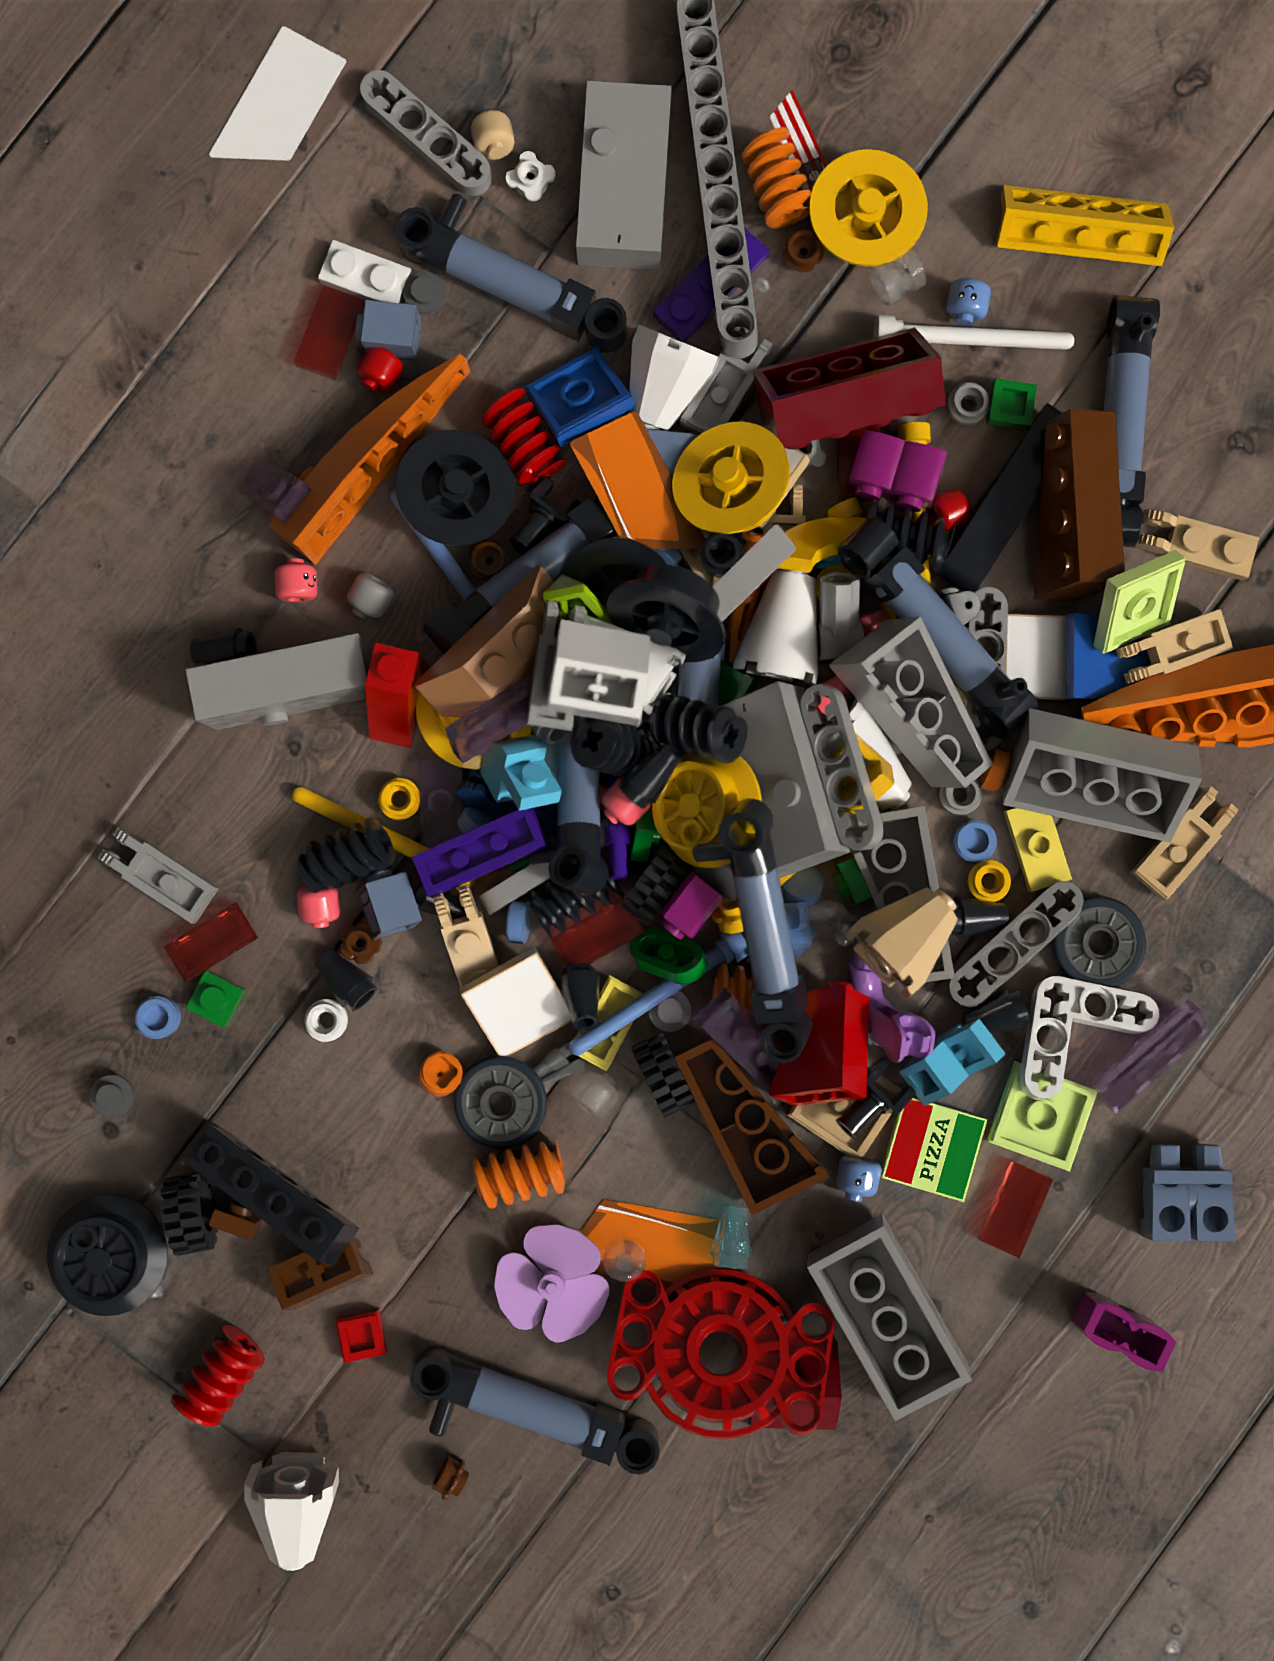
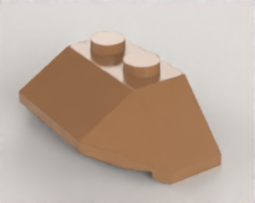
M536 565L413 684L442 717L507 720L530 698L538 636L542 635V622L546 605L543 601V592L554 583L542 566ZM558 616L555 625L554 637H558L560 621L562 620L560 616Z

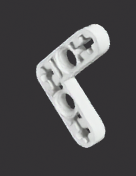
M1051 976L1042 980L1035 986L1032 993L1029 1012L1031 1022L1027 1025L1019 1076L1022 1091L1034 1100H1044L1055 1096L1061 1090L1072 1022L1129 1034H1140L1152 1029L1157 1024L1159 1008L1156 1002L1151 997L1141 993L1061 976ZM1053 986L1057 987L1056 992L1058 995L1063 996V1001L1055 1004L1052 1016H1061V1021L1055 1018H1040V1013L1046 1014L1050 1012L1051 999L1044 997V992L1049 991ZM1089 994H1097L1104 999L1106 1010L1101 1017L1092 1016L1087 1012L1085 1000ZM1137 1004H1139V1011L1146 1014V1019L1139 1021L1137 1024H1135L1134 1016L1124 1013L1116 1015V1021L1113 1020L1117 1008L1131 1009L1136 1007ZM1042 1026L1053 1028L1058 1035V1043L1053 1050L1042 1048L1037 1041V1032ZM1034 1055L1041 1058H1055V1063L1049 1062L1045 1064L1044 1077L1051 1079V1084L1043 1087L1041 1091L1038 1090V1083L1031 1081V1075L1039 1073L1042 1066V1060H1033Z

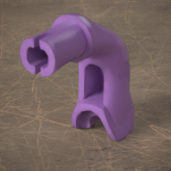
M855 952L853 959L849 961L850 981L853 989L869 997L868 1036L886 1050V1055L892 1062H901L903 1057L907 1055L915 1057L931 1055L935 1041V1030L923 1017L911 1012L902 1013L894 1008L882 993L881 980Z

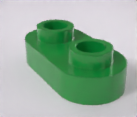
M651 928L641 932L634 938L630 946L631 955L641 970L676 984L695 982L705 974L708 968V959L698 942L685 937L679 939L669 931L661 928Z

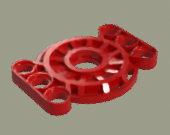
M710 1269L695 1272L674 1282L666 1290H664L660 1278L654 1272L639 1270L627 1278L624 1286L607 1371V1383L611 1393L621 1400L638 1398L647 1389L652 1402L668 1420L684 1431L704 1438L730 1440L748 1436L770 1425L778 1416L783 1426L790 1433L797 1436H805L815 1430L822 1416L834 1331V1318L831 1311L819 1303H809L793 1315L788 1304L772 1287L754 1276L736 1270ZM719 1278L735 1279L747 1284L743 1286L734 1282H721ZM710 1279L709 1283L699 1284L689 1290L684 1288L695 1281ZM641 1280L651 1282L656 1289L655 1297L647 1303L636 1301L631 1294L633 1285ZM755 1288L768 1295L777 1306L773 1307L763 1296L754 1291ZM675 1293L677 1298L670 1303L668 1298ZM810 1313L820 1315L826 1323V1331L818 1337L808 1335L802 1328V1319ZM785 1315L788 1321L785 1326L780 1318ZM639 1323L647 1329L648 1337L642 1345L631 1346L624 1341L623 1331L629 1324ZM715 1332H725L732 1335L739 1342L742 1349L740 1364L734 1371L727 1374H716L709 1371L703 1365L700 1358L699 1349L702 1341L708 1335ZM811 1357L816 1360L820 1367L819 1376L812 1381L801 1379L795 1371V1363L798 1359ZM624 1366L634 1368L640 1376L638 1385L629 1391L619 1389L614 1382L616 1372ZM658 1377L662 1386L655 1391L652 1382ZM668 1396L677 1407L687 1413L685 1420L674 1414L662 1400ZM773 1401L775 1409L769 1414L765 1406ZM796 1401L808 1403L813 1410V1420L805 1426L794 1424L788 1415L789 1406ZM755 1414L760 1419V1421L748 1427L732 1430V1422L745 1420ZM696 1418L709 1423H722L723 1431L707 1430L693 1424Z

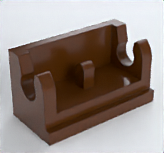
M352 1238L334 1265L318 1262L309 1254L303 1252L268 1268L267 1270L281 1309L294 1310L373 1275L370 1264L366 1260L363 1261L359 1254L358 1248H361L359 1240Z

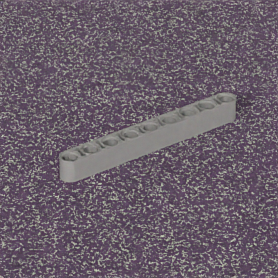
M677 0L679 30L720 342L723 351L728 356L745 358L751 355L758 345V330L714 0ZM694 15H703L698 19L691 18ZM700 53L709 54L708 56L703 58L695 57L697 54ZM706 91L714 92V94L709 97L699 96L700 94ZM710 130L720 131V133L715 136L704 135L706 132ZM715 169H723L726 171L723 175L720 176L709 175V173ZM721 208H728L732 210L728 215L725 216H717L713 214L716 210ZM727 247L737 249V252L731 256L718 254ZM731 287H738L743 290L742 293L735 297H728L723 294L724 291ZM736 327L748 329V333L739 338L728 334L729 331Z

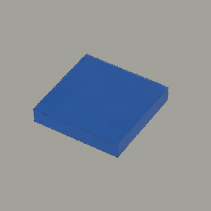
M597 347L524 386L528 398L533 402L534 407L560 447L635 407L632 396Z
M1084 613L1066 615V699L1096 701L1119 689L1144 680L1126 683L1123 674L1127 673L1130 669L1148 665L1147 649L1128 658H1118L1115 649L1102 654L1093 646L1099 615ZM1141 637V638H1139V639H1136V640H1134V641H1132V642H1136V641L1142 640L1143 637Z

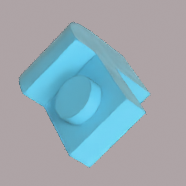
M536 735L494 742L486 747L480 773L496 803L513 800L518 810L521 811L559 802L562 789L544 760L547 747Z
M977 1019L965 1026L960 1023L940 1035L934 1041L931 1055L926 1057L914 1056L899 1073L907 1084L911 1085L916 1091V1096L925 1106L950 1095L969 1075L997 1063L1005 1055V1052L981 1020Z

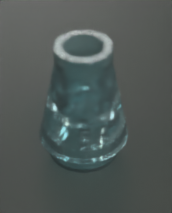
M721 1205V1216L710 1251V1255L714 1256V1267L747 1269L748 1258L752 1259L747 1223V1207Z

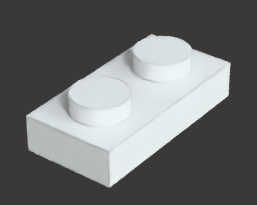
M333 240L318 279L322 285L365 301L372 300L402 304L404 285L413 273L411 268Z

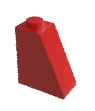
M375 643L365 683L370 739L412 749L417 727L416 704L420 693L413 684L430 668L418 652Z
M831 982L827 984V988L809 991V1004L805 1011L810 1015L813 1022L812 1033L797 1059L788 1063H779L769 1088V1096L793 1106L866 1098L869 997L853 989V985L846 982Z

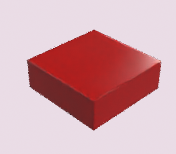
M380 1309L337 1317L335 1322L343 1363L385 1355L387 1353Z

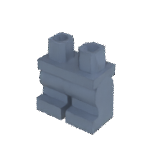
M1152 1144L1150 1167H1142L1144 1218H1140V1236L1152 1241H1191V1239L1196 1241H1236L1231 1184H1233L1232 1171L1223 1169L1220 1146L1214 1144H1192L1193 1167H1180V1145Z

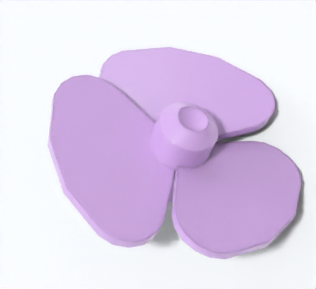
M560 1224L534 1226L525 1234L523 1242L527 1255L540 1270L521 1253L511 1252L501 1257L497 1264L494 1284L499 1307L513 1326L518 1329L528 1330L538 1325L546 1305L542 1321L544 1335L551 1341L564 1342L583 1334L600 1317L609 1297L607 1280L599 1274L592 1273L600 1264V1250L596 1244L579 1230Z

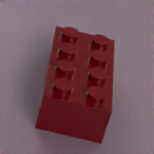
M915 327L753 370L760 416L767 429L780 440L784 448L791 450L803 448L810 441L825 437L841 438L848 435L851 430L866 426L882 427L889 424L892 419L907 415L923 416L930 413L933 408L946 405L941 356Z

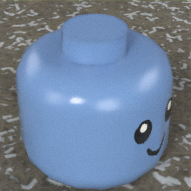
M960 278L953 281L946 303L947 313L961 325H972L973 322L984 319L987 315L991 298L989 285L984 281L974 278Z
M845 1155L839 1161L835 1184L838 1189L846 1192L845 1198L861 1202L863 1197H872L877 1193L882 1168L873 1160L867 1158L859 1160L853 1156Z

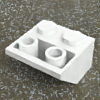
M561 620L546 710L635 725L641 719L648 677L650 636Z

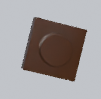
M230 1200L229 1204L224 1202L214 1209L209 1226L250 1240L259 1233L263 1220L236 1200Z

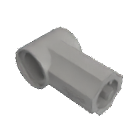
M832 572L824 577H820V622H817L818 660L838 659L864 638L862 623L859 619L860 580L857 575L845 572Z

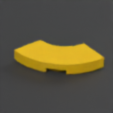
M821 518L802 523L787 530L785 534L795 545L796 550L778 568L810 573L817 562L830 556L838 555L837 548L866 521V518Z

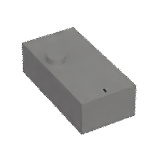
M587 81L576 241L577 262L579 266L660 271L671 86Z
M357 633L186 669L195 719L197 722L215 730L262 721L263 726H272L288 722L287 715L366 699L365 683L372 658L371 647Z
M777 681L723 706L732 708L736 718H743L748 726L745 746L739 756L753 770L759 783L762 802L770 808L774 817L773 828L770 833L779 878L847 854L850 852V849L842 844L838 837L803 719L800 703L805 693L804 688Z
M1030 708L1010 754V766L1003 781V805L1171 842L1202 781L1198 746Z
M883 1214L808 1254L807 1268L894 1421L972 1381L967 1360Z

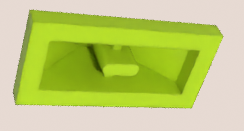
M562 574L543 592V601L545 603L547 601L558 603V616L562 620L569 621L574 605L585 607V615L613 625L605 606L585 584Z

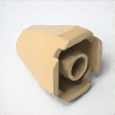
M926 887L862 917L844 935L848 941L856 936L859 943L853 949L858 957L890 988L896 982L903 986L898 994L906 999L912 996L926 982L958 920L953 912L956 909V905L942 890L937 889L933 892Z

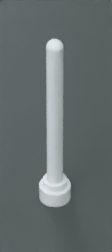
M879 314L876 316L873 338L915 327L928 343L1062 350L1070 349L1075 341L1074 336L1068 332L904 325L903 320H896L895 315Z

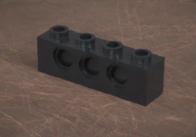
M210 1125L184 1160L186 1164L318 1262L334 1265L359 1230L358 1226L226 1130Z

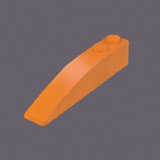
M458 354L421 375L382 402L351 428L315 467L310 466L301 474L297 481L298 489L289 500L283 499L276 505L271 513L270 518L272 521L268 527L279 538L316 565L471 372L467 358Z
M1274 645L1236 651L1205 659L1164 675H1154L1082 707L1081 720L1178 742H1196L1198 747H1215L1216 742H1234L1238 748L1274 743Z

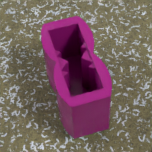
M864 430L849 477V487L856 489L855 494L861 498L872 501L874 498L879 501L881 496L890 497L897 500L896 505L902 509L909 507L913 512H920L922 507H932L947 452L930 445L904 441L888 434Z
M691 869L659 911L664 917L660 924L679 939H682L685 934L694 938L725 898V895Z
M1084 1292L1071 1318L1074 1325L1093 1343L1110 1351L1122 1352L1136 1365L1147 1370L1164 1371L1176 1345L1173 1337L1151 1319L1137 1312L1125 1311L1110 1298L1098 1293Z

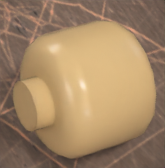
M498 110L484 111L478 114L472 121L471 134L474 147L487 160L501 159L512 151L515 140L511 121L506 114Z

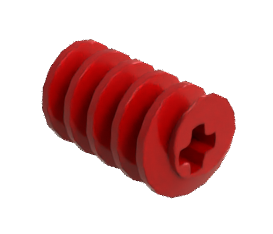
M518 388L506 393L492 404L485 412L482 422L486 428L493 429L491 432L492 440L496 443H502L499 447L500 452L504 457H510L508 463L511 470L514 472L519 471L517 475L518 483L522 486L540 483L546 477H553L566 467L568 460L563 459L554 462L552 458L560 451L559 445L545 447L544 443L552 434L550 430L536 432V428L543 422L541 416L528 419L527 415L534 408V404L530 401L519 404L518 401L525 395L526 391L523 388Z
M226 1325L222 1327L223 1333L229 1339L228 1341L219 1337L213 1339L212 1346L218 1352V1355L209 1351L202 1354L201 1359L208 1368L196 1365L191 1369V1374L197 1382L189 1379L183 1380L181 1389L187 1396L176 1393L171 1397L170 1402L173 1407L187 1419L204 1426L220 1424L223 1420L224 1412L232 1408L234 1398L243 1393L244 1384L249 1383L253 1379L254 1370L259 1369L264 1364L265 1357L259 1345L247 1333L234 1326Z

